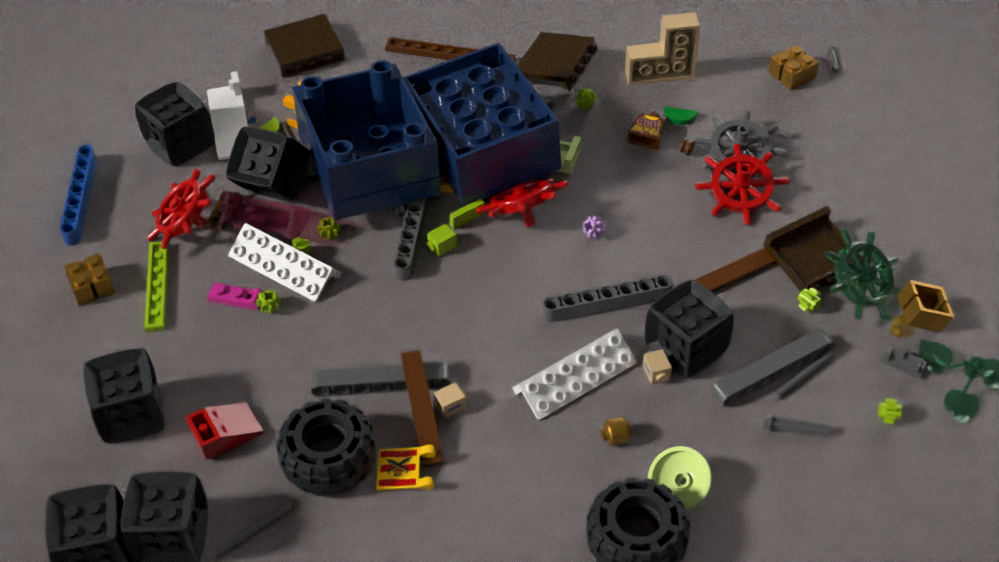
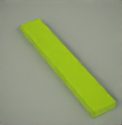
M162 241L149 243L145 332L165 331L169 246L167 249H162Z

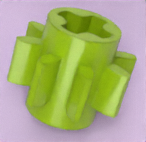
M583 88L577 91L578 96L575 97V102L579 108L585 110L594 107L593 102L596 101V95L591 89Z
M331 217L323 218L319 221L320 226H317L318 234L321 235L322 239L326 240L338 237L337 231H341L340 224Z
M299 236L292 240L291 247L310 255L309 252H312V247L308 239H301Z
M813 288L809 290L803 289L797 298L801 302L798 307L805 312L810 310L816 311L822 303V299L819 298L821 293Z
M266 289L263 293H259L257 306H261V312L271 314L275 310H279L281 297H276V291Z
M885 398V403L879 402L878 418H883L885 424L894 425L895 420L901 419L902 405L897 404L896 399Z

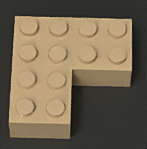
M696 12L662 16L660 43L626 46L625 74L629 85L695 78L700 24Z

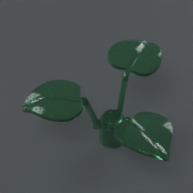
M921 340L919 358H923L927 362L925 369L940 374L944 368L950 370L964 366V374L969 380L963 391L953 389L945 395L944 406L957 422L965 423L970 421L978 412L979 401L974 394L967 393V390L972 381L978 376L983 377V382L986 386L999 390V360L993 358L983 360L980 357H973L969 362L964 360L962 363L950 365L953 361V355L947 346L938 342Z

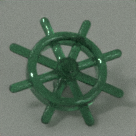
M843 228L840 230V234L846 247L838 255L831 251H826L824 254L827 259L835 263V276L838 284L833 285L830 291L832 293L842 291L856 305L854 313L856 319L862 318L864 308L876 306L882 319L888 321L890 315L884 302L889 299L891 294L897 296L901 289L894 286V274L891 267L898 262V258L892 256L887 259L885 254L874 245V231L867 233L866 242L859 241L854 243L848 230ZM859 253L864 254L863 261H862V259H861ZM850 256L852 257L855 264L849 262ZM875 285L880 287L879 292L877 291ZM867 289H868V291H869L871 297L866 296V290H867Z

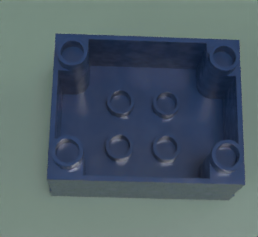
M499 42L403 77L437 141L439 170L462 206H466L478 199H482L485 202L486 197L530 180H546L551 176V172L562 168L559 120Z
M380 60L374 62L369 70L325 80L317 76H309L301 81V85L292 87L299 138L302 145L309 150V161L335 221L441 194L437 141L396 64Z

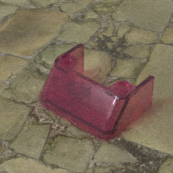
M226 192L220 222L234 224L233 228L242 229L243 225L247 223L254 228L285 234L284 238L295 239L296 236L301 235L310 217L311 209Z

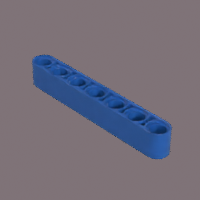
M87 144L80 146L77 150L60 223V232L65 244L70 246L78 244L81 240L97 166V158L93 147Z

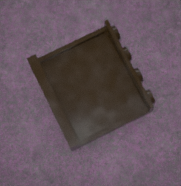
M326 14L263 31L266 45L269 44L275 56L282 78L345 61L344 47Z
M540 32L517 66L526 78L565 82L568 91H571L587 65L590 64L593 56L597 53L595 38Z
M828 205L767 234L763 244L800 292L805 288L808 290L813 288L818 291L822 286H829L840 277H847L854 270H861L865 267L869 256L868 253L861 256L831 221L829 216L832 210Z

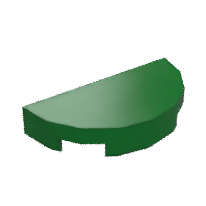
M664 106V116L674 124L685 125L689 121L696 120L698 116V111Z

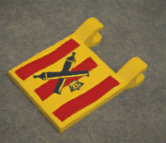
M434 446L379 449L376 490H433L435 483L431 477L420 478V457L434 458L436 456Z

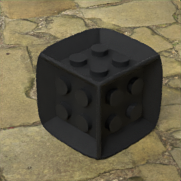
M181 82L169 83L144 96L135 104V114L143 138L148 146L164 162L171 166H176L190 160L208 149L215 141L212 121L205 104Z
M245 126L240 129L233 144L226 168V177L239 187L257 194L284 201H294L299 194L307 171L310 157L309 150L291 137L261 128Z
M687 280L665 293L650 306L645 320V342L652 352L663 349L672 370L684 378H689L708 367L727 350L732 338L734 316L730 308L709 289L695 280Z
M144 348L122 350L93 358L84 363L83 375L86 397L93 423L104 443L129 441L154 434L165 428V414L156 373L150 356Z
M155 471L138 473L131 476L122 509L121 536L125 548L134 562L200 561L207 532L208 502L202 482L196 474L184 471Z
M89 485L60 491L48 497L45 514V538L50 562H132L121 536V516L124 500L115 485Z

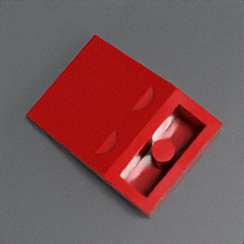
M247 402L206 407L185 417L190 432L205 460H209L264 433Z

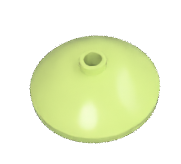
M684 446L672 447L661 452L652 462L648 472L649 479H653L658 485L663 483L672 490L673 495L677 494L684 503L685 511L691 510L703 502L709 493L712 482L710 466L706 459L696 450ZM686 478V484L681 485V480Z

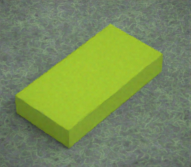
M478 199L450 213V226L452 229L483 215L484 213L478 214L476 212L478 207L484 205L482 199Z

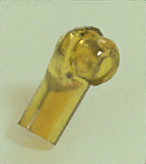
M904 314L894 318L889 328L891 335L895 337L902 336L904 330L901 326L906 324Z

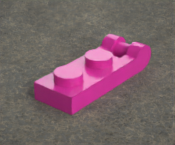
M214 282L207 295V299L209 302L256 310L258 308L257 299L259 293L264 291L260 288H254L253 290Z

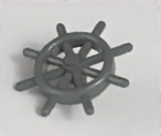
M749 110L743 112L742 119L731 120L725 123L717 115H714L712 121L718 127L713 132L712 137L695 138V142L698 144L710 145L712 158L718 163L727 157L735 155L734 145L736 143L740 144L742 155L755 157L751 152L762 153L757 157L760 160L768 152L776 156L787 155V151L784 149L772 148L770 134L778 130V125L773 124L764 129L761 125L749 121ZM748 133L753 134V136L749 138ZM724 135H726L730 141H724L720 139ZM759 140L763 144V146L752 145ZM719 147L730 148V149H728V150H726L725 152L721 153ZM706 162L702 165L704 169L711 167ZM736 167L728 169L735 175L737 174Z

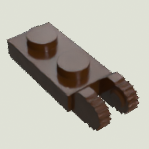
M223 190L208 218L207 229L212 230L216 222H218V231L224 230L241 200L240 193Z

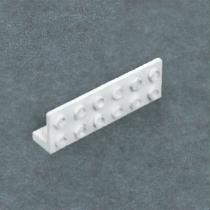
M237 71L230 72L232 78L229 80L230 86L207 90L218 160L230 157L238 132L242 127L248 126Z
M247 223L243 225L228 254L229 257L314 302L318 301L327 281L332 276L339 279L342 272Z
M616 328L517 384L512 389L515 394L523 393L537 420H540L633 366L637 361L620 331Z

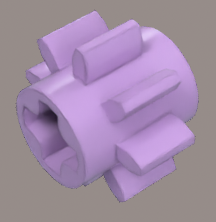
M588 216V220L583 223V233H588V238H601V235L606 231V222L601 221L600 216Z

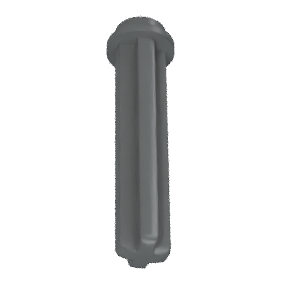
M769 414V416L765 415L763 428H767L768 431L776 429L830 437L832 433V426L828 424L773 417L772 414Z

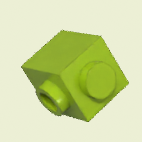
M446 224L433 229L427 234V246L438 257L457 247L456 233Z

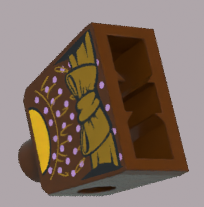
M655 111L651 112L650 115L639 114L628 129L627 143L659 150L664 119L660 118L659 113Z

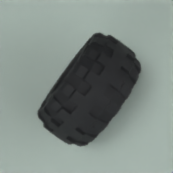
M323 398L318 402H307L301 409L296 408L290 413L289 420L286 419L279 430V438H277L278 459L285 477L290 483L292 482L296 485V488L306 493L311 491L315 496L324 497L325 494L331 493L335 496L342 494V491L345 489L351 490L359 484L358 481L364 480L369 474L372 463L375 462L376 440L369 418H365L363 411L356 406H349V403L340 399L331 401L329 398ZM338 436L344 439L340 446L328 452H315L308 448L313 441L321 437Z
M636 477L627 478L625 482L618 480L610 484L607 490L603 489L602 492L600 491L595 497L593 505L589 508L586 525L588 547L591 554H594V557H596V562L682 561L689 542V514L686 513L684 503L677 494L673 495L672 490L663 483L658 485L653 479L636 480ZM629 516H643L652 520L659 529L649 536L635 537L625 533L618 526V523Z

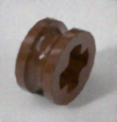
M685 138L680 146V153L685 152L689 156L694 149L695 141H689L688 138Z

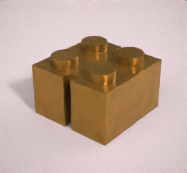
M796 44L771 57L768 73L778 81L781 80V83L791 91L816 78L819 62L809 54L806 55L807 52Z
M100 253L84 258L83 262L78 260L63 266L79 306L95 301L90 287L92 284L95 286L99 299L116 293Z
M910 280L897 294L908 326L941 332L954 319L943 287Z

